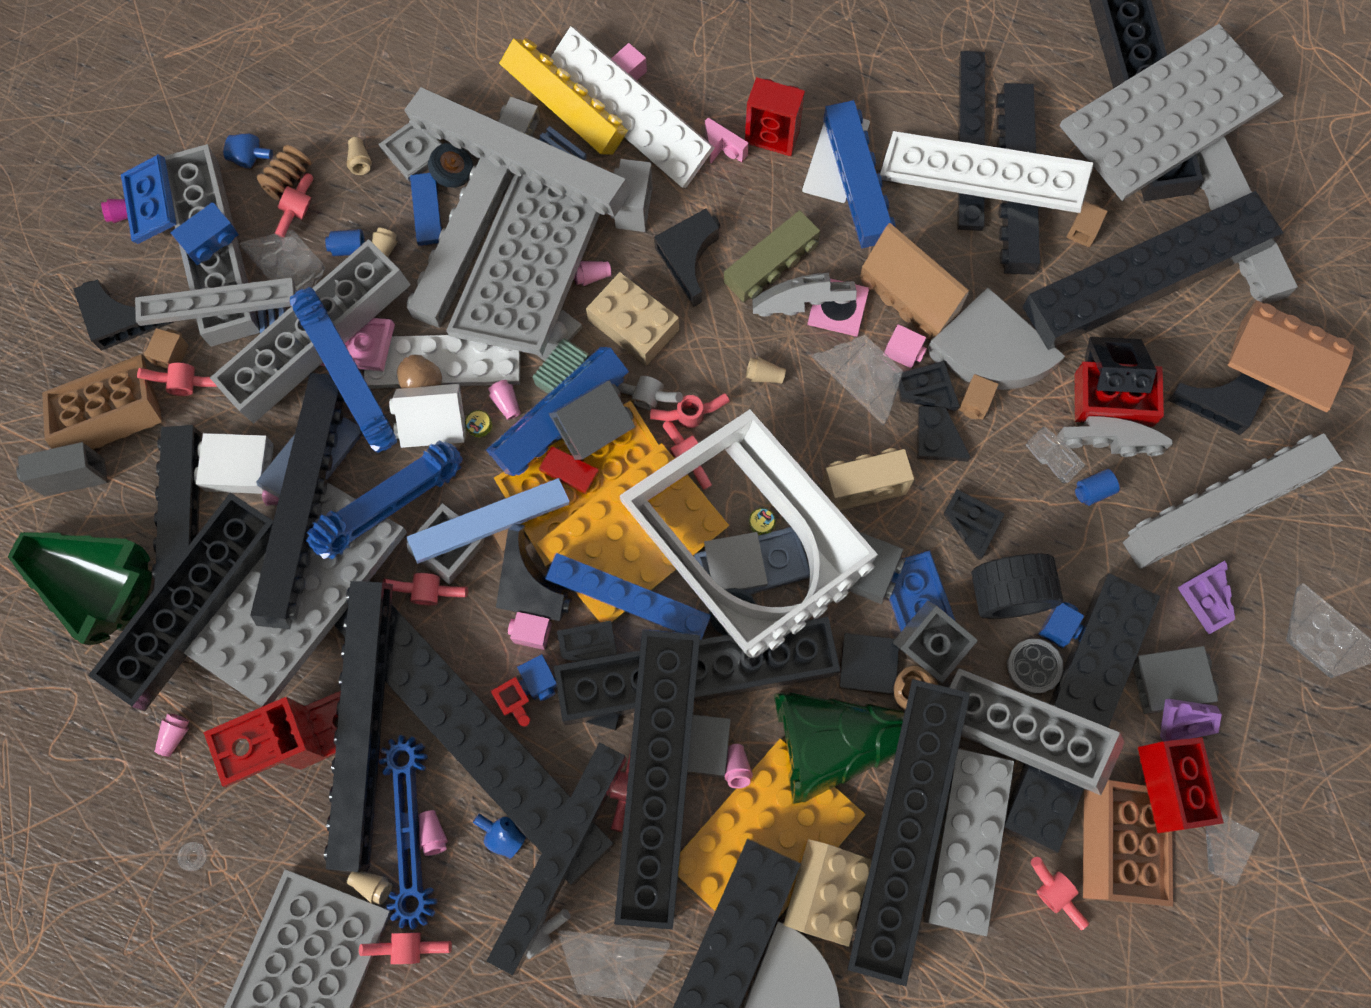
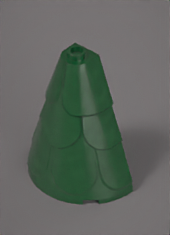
M20 532L8 555V558L28 586L38 593L48 609L57 616L73 639L78 640V642L84 645L106 642L110 640V635L116 630L122 632L144 604L152 580V571L148 570V562L151 561L148 553L143 547L128 539L69 536L62 533Z
M792 692L774 694L778 723L783 722L791 770L788 778L793 804L807 802L840 783L844 784L870 768H878L895 758L905 712L872 704L863 706L832 698L822 699Z

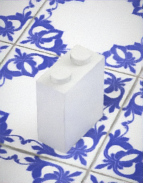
M460 384L396 389L389 404L391 414L396 416L397 423H394V434L396 439L400 440L401 448L435 445L439 440L449 444L464 443L467 432Z
M203 433L202 442L198 445L199 465L194 471L196 485L205 492L262 494L264 489L257 486L256 481L272 462L274 444L267 436Z

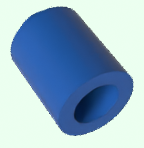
M362 229L330 231L329 236L325 239L326 249L332 253L333 257L350 256L365 243L364 233Z
M1105 469L1078 481L1075 494L1081 503L1090 506L1119 493L1120 487L1114 473L1110 469Z

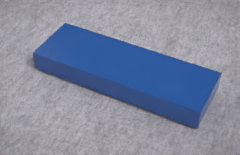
M430 173L410 175L418 246L439 243V235L442 231L437 181L433 179Z

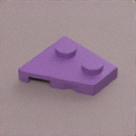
M1225 561L1178 587L1208 634L1235 620L1234 608L1230 602L1232 596L1230 585L1227 586L1225 571L1228 568Z
M1165 699L1160 737L1163 741H1171L1219 733L1222 714L1217 706Z

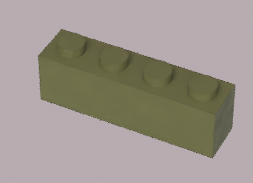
M799 210L724 271V283L743 303L749 298H756L762 292L765 285L769 282L772 284L777 281L782 271L787 267H794L803 254L806 252L811 253L818 246L820 230Z

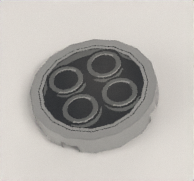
M1027 639L1018 643L1010 651L1006 661L1011 682L1019 690L1029 694L1044 693L1053 689L1060 681L1063 673V660L1058 650L1050 643L1041 639Z

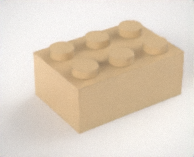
M621 272L586 308L590 323L645 366L652 361L679 331V317Z
M891 448L881 452V455L871 457L869 454L855 458V461L852 462L836 461L831 463L825 470L822 487L824 494L841 511L906 495L914 477L905 449L897 451L896 448Z
M808 839L783 925L849 947L872 860L829 844Z

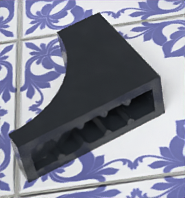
M706 208L654 236L656 251L693 307L702 303V290L698 285L695 275L698 261L704 251L711 244L719 240V229L721 228L715 215L711 216Z
M98 279L87 281L73 289L90 340L101 351L154 331L156 328L159 329L174 323L173 321L140 326L136 322V308L121 304L112 299L109 291Z
M1239 372L1235 380L1215 388H1196L1179 383L1171 392L1167 401L1241 435L1250 427L1269 385Z
M514 523L507 533L496 608L560 621L563 615L570 611L572 598L568 597L569 589L545 580V576L535 567L527 552L524 537L525 525Z

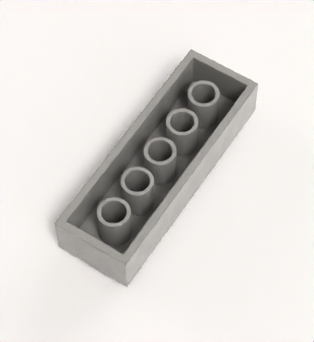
M958 669L950 688L970 693L961 736L1098 795H1102L1125 743L1120 732L970 672Z
M958 749L935 852L923 923L987 936L1014 761Z

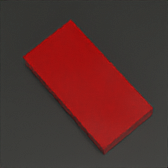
M551 446L539 467L540 472L554 479L559 478L560 482L584 494H587L599 473L597 468L581 460H575L573 456Z

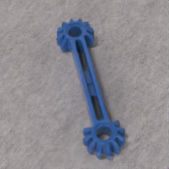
M310 287L295 292L296 294L290 296V305L357 421L364 437L371 448L377 453L391 448L392 445L397 443L394 431L317 293Z
M439 440L435 445L430 444L429 449L423 451L422 457L336 513L330 511L326 516L321 515L317 522H313V528L307 532L309 534L307 542L318 556L324 559L328 557L333 559L337 554L342 555L346 548H350L349 544L351 541L435 485L441 487L445 482L449 483L450 479L456 476L457 470L461 469L460 463L463 458L460 456V452L448 442Z
M400 735L398 744L393 739L388 740L391 749H381V752L387 755V758L379 759V764L387 765L382 771L383 775L387 776L393 773L400 894L390 892L389 897L396 901L395 904H388L387 909H396V912L391 915L390 919L395 921L401 918L399 922L400 928H405L409 922L410 929L415 930L417 929L418 921L423 926L428 924L425 914L429 916L435 915L436 912L429 908V904L435 905L438 903L437 899L428 898V896L433 894V888L430 887L423 891L415 771L417 769L421 771L426 770V767L420 764V761L427 760L428 755L419 754L425 746L422 743L416 745V738L411 736L406 741L405 736ZM408 752L410 756L408 764L399 767L397 762L399 755ZM405 775L407 785L408 813H405L403 778ZM408 848L411 850L413 883L411 888L409 882ZM411 896H415L419 902L417 910L413 913L409 912L406 908V902Z

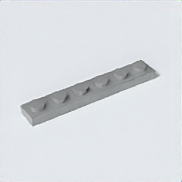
M284 278L136 297V322L142 326L290 307V296L296 294L295 281L293 278Z

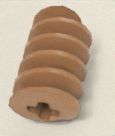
M285 145L283 147L284 153L278 152L276 155L277 160L273 159L270 161L271 167H265L263 170L264 174H258L257 180L264 191L277 201L281 200L277 192L283 194L285 191L284 185L294 186L290 180L291 177L296 180L300 179L296 171L306 172L303 163L312 166L311 160L304 153L290 145Z

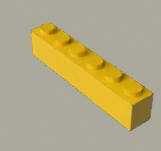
M513 38L499 64L600 154L613 155L628 132L622 125L623 121L618 116L609 114L604 109L605 105L595 98L592 99L587 94L588 90L584 86L574 83L567 71L557 68L553 64L554 60L551 57L540 53L536 49L537 45L527 38H524V40Z

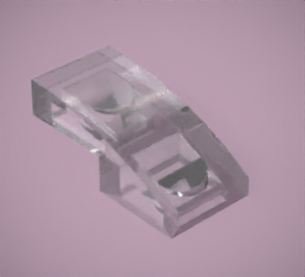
M1042 427L1025 444L1041 464H1047L1062 483H1068L1085 466L1081 459L1046 427Z

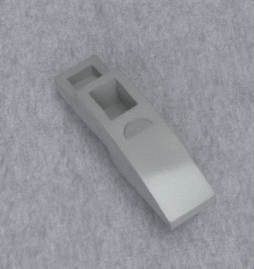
M829 273L797 277L775 285L752 300L753 314L760 316H771L773 313L796 315L799 312H805L804 302H809L813 305H820L825 301H835L839 304L849 303L850 300H856V286L854 281L830 282Z
M1089 416L1082 424V427H1063L1057 435L1058 446L1067 445V448L1074 449L1080 448L1083 445H1093L1095 448H1103L1110 445L1111 454H1121L1122 457L1135 456L1137 453L1159 456L1172 445V439L1152 428L1132 421L1111 417Z

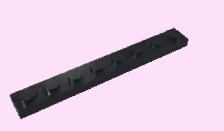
M960 52L959 142L985 145V52ZM958 193L957 230L983 231L984 197Z

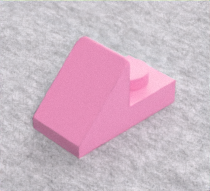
M707 118L705 120L706 140L715 147L709 155L710 163L715 160L722 150L729 158L743 162L748 156V142L712 119Z

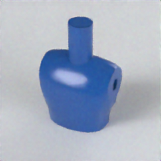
M238 134L227 137L223 155L225 160L250 169L257 158L272 159L273 150L259 148L260 140L253 134Z
M478 813L473 821L475 825L486 831L484 837L485 846L490 851L509 859L517 853L526 839V836L519 831L509 817H501L493 823Z

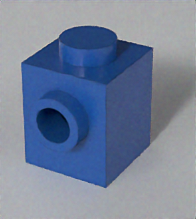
M1064 602L1051 610L1038 635L1063 648L1070 643L1072 638L1076 640L1084 626L1080 623L1084 615L1079 613L1078 608L1074 605Z
M542 654L517 667L523 678L518 682L526 696L531 694L534 700L540 699V701H543L555 695L554 690L557 689L556 680Z

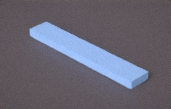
M558 478L407 536V541L418 564L508 529L514 523L521 524L569 505V499Z

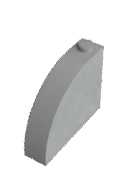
M989 288L981 293L931 340L927 350L930 357L936 363L944 361L946 368L962 380L970 383L975 374L998 383V390L1016 389L1034 384L1052 373L1065 357L1055 347L1048 350L1037 331Z
M776 921L743 1008H840L835 980L821 953L802 934Z

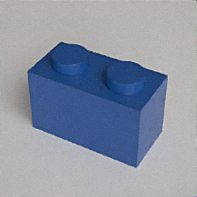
M213 202L170 232L196 265L210 259L216 251L223 246L229 245L239 235L230 221Z

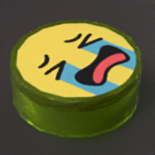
M475 410L467 415L465 426L472 436L483 437L490 432L492 421L485 411Z
M758 508L749 517V527L753 533L757 532L758 535L770 533L775 527V516L767 508Z

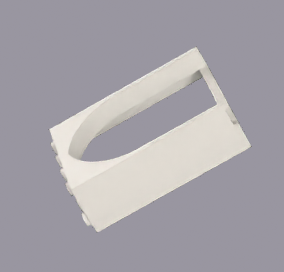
M750 409L620 495L622 504L750 658L759 656L768 648L771 650L776 649L784 642L785 639L783 637L790 632L793 634L799 632L806 625L805 621L813 616L816 619L827 610V605L833 600L835 603H838L849 593L847 590L860 577L866 576L875 567L872 563L878 554ZM725 449L788 522L801 540L810 568L809 589L804 601L801 604L788 607H765L751 604L733 596L708 575L648 500Z

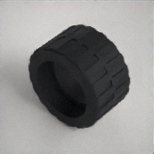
M1031 553L995 559L975 567L971 572L979 616L982 618L1003 619L1032 615L1056 608L1063 603L1055 558L1050 554Z

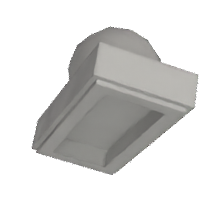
M562 310L543 356H537L546 361L563 338L571 341L582 329V324Z

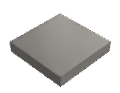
M408 123L379 143V147L410 182V175L421 174L428 169V160L431 152L442 143L428 131L423 129L419 131Z
M757 532L704 541L710 577L724 590L729 588L747 590L768 585Z

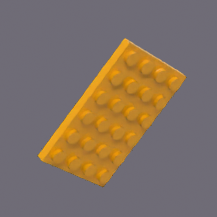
M631 400L623 405L631 411L635 427L586 458L580 459L599 470L587 494L561 482L569 499V505L521 523V525H525L524 531L546 568L550 567L551 562L536 543L658 446L657 441ZM563 439L551 445L572 456ZM551 446L548 447V450L542 456L533 458L528 463V469L522 474L511 476L503 472L494 477L505 499L555 480L539 471V467Z
M661 443L537 542L536 545L551 563L555 553H558L645 589L652 590L674 572L676 568L622 504L620 495L674 460V457ZM688 474L648 500L692 555L704 547V541L713 540L729 526ZM575 592L599 622H613L625 612Z
M782 739L775 743L752 770L753 776L750 779V784L744 788H736L680 852L678 877L714 911H716L747 838L801 863L808 839L838 848L866 815L836 787L823 792L807 802L793 804L788 778L791 770L787 744ZM797 875L788 893V896L785 900L779 917L789 906Z

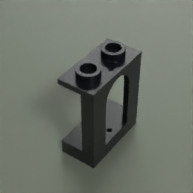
M1089 338L1085 362H1095L1100 372L1097 391L1151 393L1157 369L1142 339ZM1120 364H1130L1136 366H1123Z

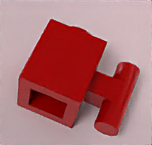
M516 677L490 691L504 716L512 712L518 724L521 726L529 724L530 719L522 707L529 700Z

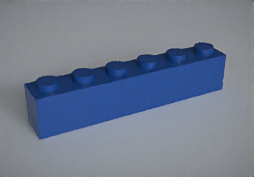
M854 100L825 106L824 124L861 249L875 246L889 223L894 227L896 225L894 218L889 217L888 198L882 194L880 173L876 174L875 155L868 148L867 130L863 131L861 125L863 123L862 112L856 108Z
M600 347L488 447L486 451L505 474L511 476L522 474L528 469V463L533 458L542 456L554 439L559 440L562 438L549 413L601 382L610 380L611 384L613 383L618 387L624 381L623 377L629 371L610 347Z
M555 553L545 580L675 632L699 634L700 640L711 617L710 614L558 553Z

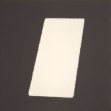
M863 119L861 124L863 131L868 130L869 120ZM823 124L802 192L845 203L846 194L825 124Z

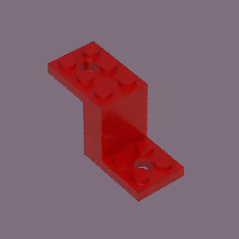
M341 691L306 706L286 696L203 732L222 787L231 786L281 763L302 770L335 755L336 707L340 700ZM241 740H247L249 742L248 752L243 756H238L236 753L237 743Z

